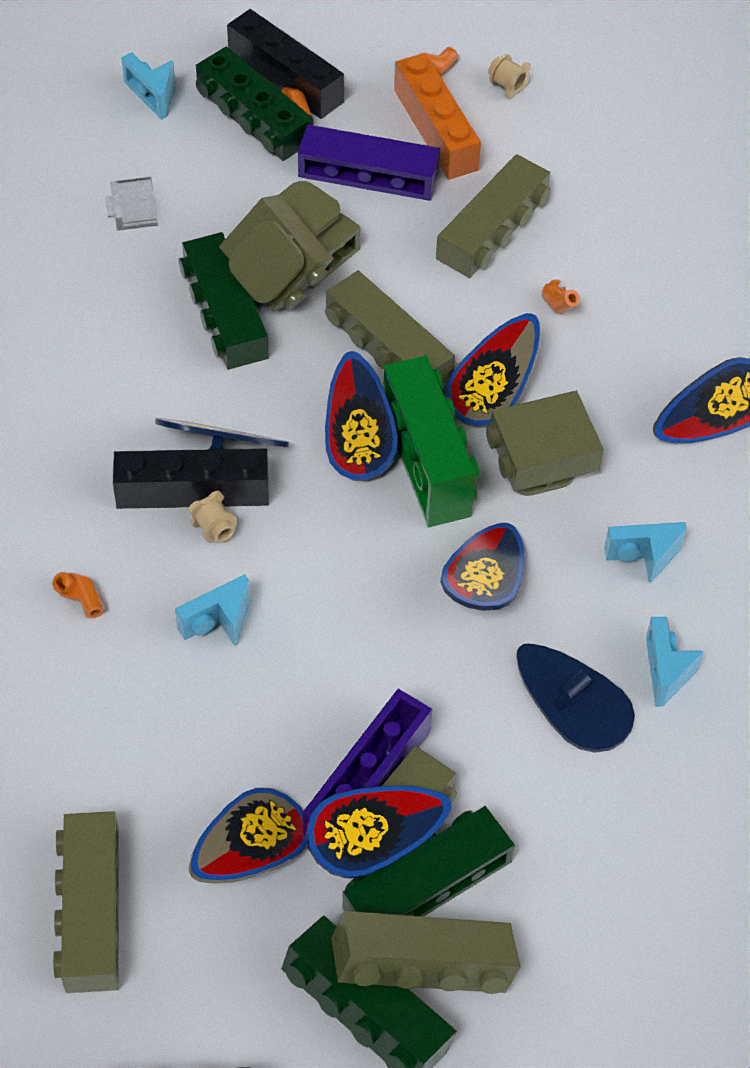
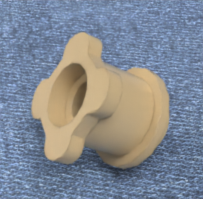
M508 54L496 57L488 69L490 74L489 81L493 85L499 84L506 88L505 96L512 99L518 91L523 90L528 84V73L531 64L524 62L520 66L513 62L512 57Z
M214 491L201 501L193 502L188 508L189 513L192 515L190 523L195 528L201 527L204 539L210 543L228 540L234 534L238 521L233 513L227 512L222 504L224 496L220 491Z

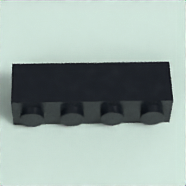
M251 8L227 24L228 48L280 91L284 87L300 90L305 95L310 112L319 119H323L344 103V73Z
M267 448L114 451L113 489L116 508L189 507L193 502L201 501L214 491L222 493L224 496L222 504L225 507L269 506Z

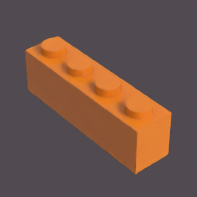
M426 52L395 61L394 91L427 146L440 148L439 166L446 178L450 180L479 171L481 141Z

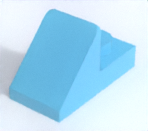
M133 52L121 57L124 83L161 120L166 118L175 88L174 62L169 61L152 70L148 63L142 62Z
M686 523L608 527L604 546L606 561L620 560L630 562L644 558L648 581L651 583L681 550L687 529Z
M244 574L175 608L177 629L184 640L195 635H204L220 623L234 645L237 644L250 603V588L247 576Z
M667 616L651 617L646 634L655 707L664 706L695 675L703 656V651L701 650L677 651L675 632H669Z

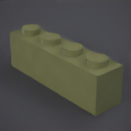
M515 154L438 234L436 260L468 278H471L479 268L484 269L490 262L492 254L499 247H505L512 233L519 226L523 227L528 222L534 209L538 205L543 206L551 193V188H549L550 171Z
M359 270L326 291L325 314L328 320L334 326H339L343 329L357 347L364 348L381 369H384V365L427 355L432 368H438L440 371L443 385L449 381L454 371L455 355Z
M115 811L64 814L63 830H56L57 856H63V869L55 870L56 896H62V910H55L54 930L55 936H62L61 951H54L53 955L54 977L62 979L65 993L119 990V827Z
M343 911L331 938L338 983H351L359 986H399L404 989L416 987L442 989L444 991H482L487 994L507 992L521 967L511 923Z

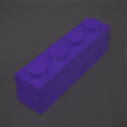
M307 124L298 151V177L431 201L439 173L440 148Z
M398 688L302 812L303 834L306 836L309 817L320 802L342 792L361 788L381 787L415 746L420 747L431 732L433 709Z

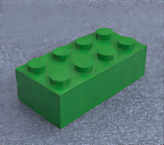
M427 355L384 365L383 388L387 394L399 435L398 452L428 528L471 517L473 501L477 500L475 480L480 477L479 467L475 457H469L466 451L467 439L464 429L461 426L457 427L455 424V411L450 397L445 398L443 395V382L438 368H432Z

